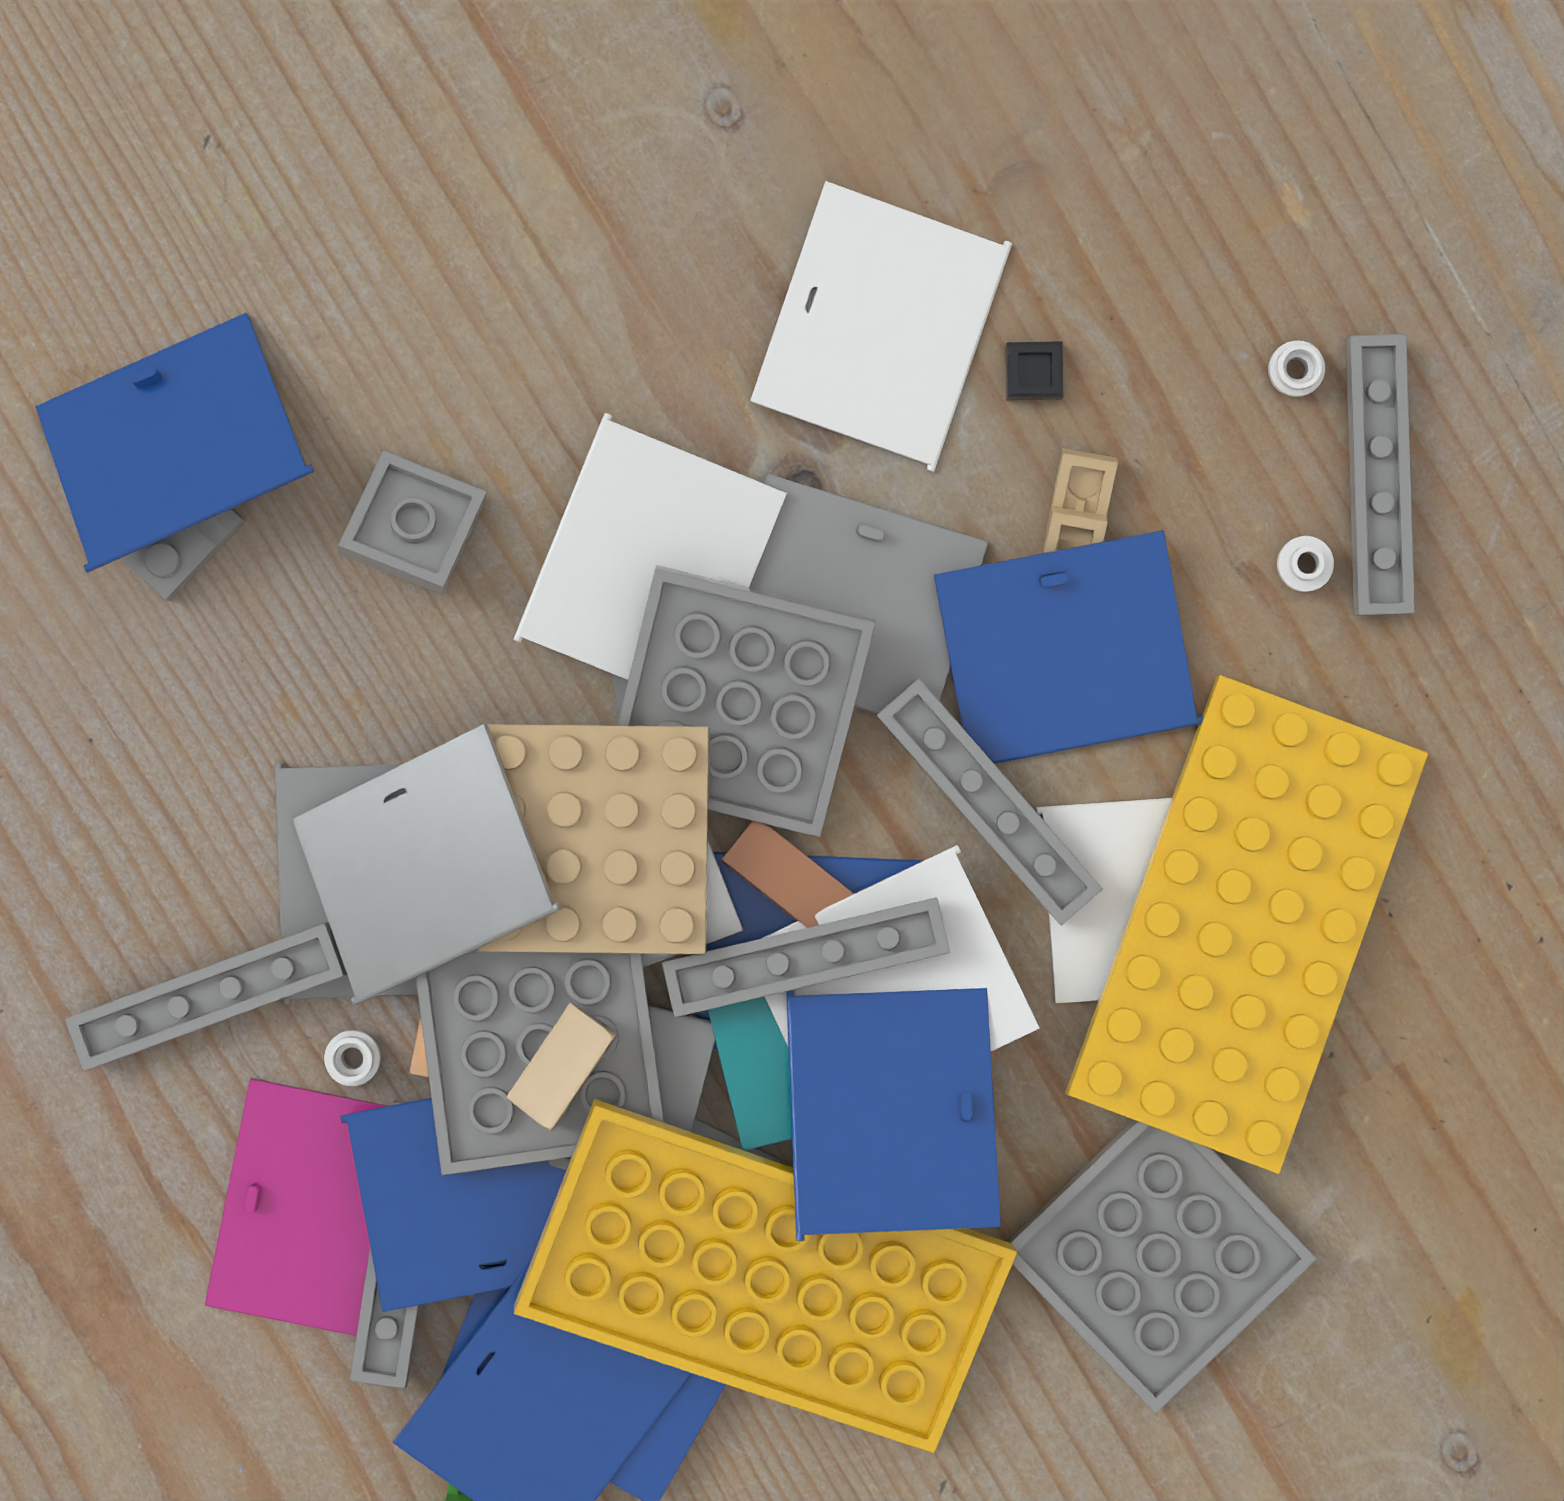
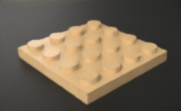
M487 724L554 903L559 902L562 909L478 948V951L706 954L710 728L700 726Z

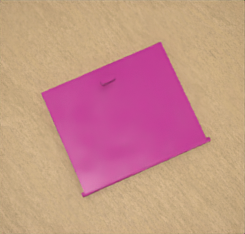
M253 1078L249 1080L205 1306L357 1336L370 1253V1242L348 1125L341 1122L340 1116L386 1107L388 1105Z

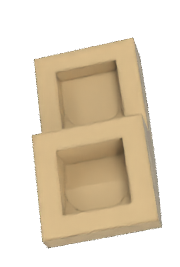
M1062 448L1043 553L1104 542L1108 524L1107 512L1118 466L1116 457Z

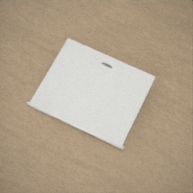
M825 181L750 402L927 464L926 470L934 472L1012 243L1004 241V244L1001 245Z
M604 413L513 640L521 643L523 638L628 680L656 565L749 588L787 493L610 421L612 415Z
M1172 798L1036 807L1037 814L1042 815L1044 822L1103 888L1100 893L1062 926L1049 913L1055 1003L1099 1001Z
M958 845L838 901L815 915L818 924L821 925L937 897L951 953L795 989V996L987 988L991 1051L1040 1029L956 854L961 853ZM797 921L763 938L807 927ZM786 992L766 996L765 999L788 1045Z

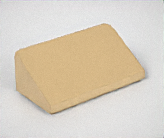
M569 1003L506 1098L551 1132L617 1034L574 1004Z

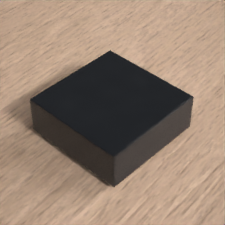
M1063 341L1006 343V400H1061L1063 398Z

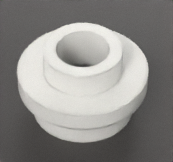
M1299 340L1290 341L1280 346L1273 353L1268 365V374L1271 383L1279 392L1290 397H1301L1310 394L1321 384L1325 375V362L1320 351L1312 344ZM1290 360H1297L1303 364L1305 373L1302 379H1293L1288 375L1286 367Z
M1300 536L1290 540L1282 547L1277 558V571L1281 580L1289 588L1300 592L1314 591L1322 587L1330 579L1334 568V559L1329 547L1320 539L1312 536ZM1302 553L1310 554L1315 560V569L1311 574H1305L1298 568L1297 560Z
M344 1031L336 1035L329 1042L324 1055L325 1067L329 1075L342 1085H362L373 1078L380 1067V1048L375 1039L363 1031ZM354 1047L361 1051L363 1055L361 1066L351 1067L346 1063L344 1054L347 1048Z

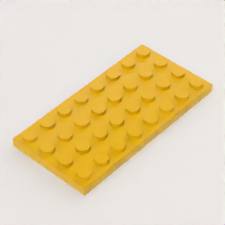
M1219 675L1213 683L1202 714L1203 720L1196 730L1065 1094L1279 1174L1428 753Z
M594 1099L515 1301L514 1314L935 1453L1016 1257L1017 1250L1013 1244L971 1229L805 1235V1241H796L793 1167Z

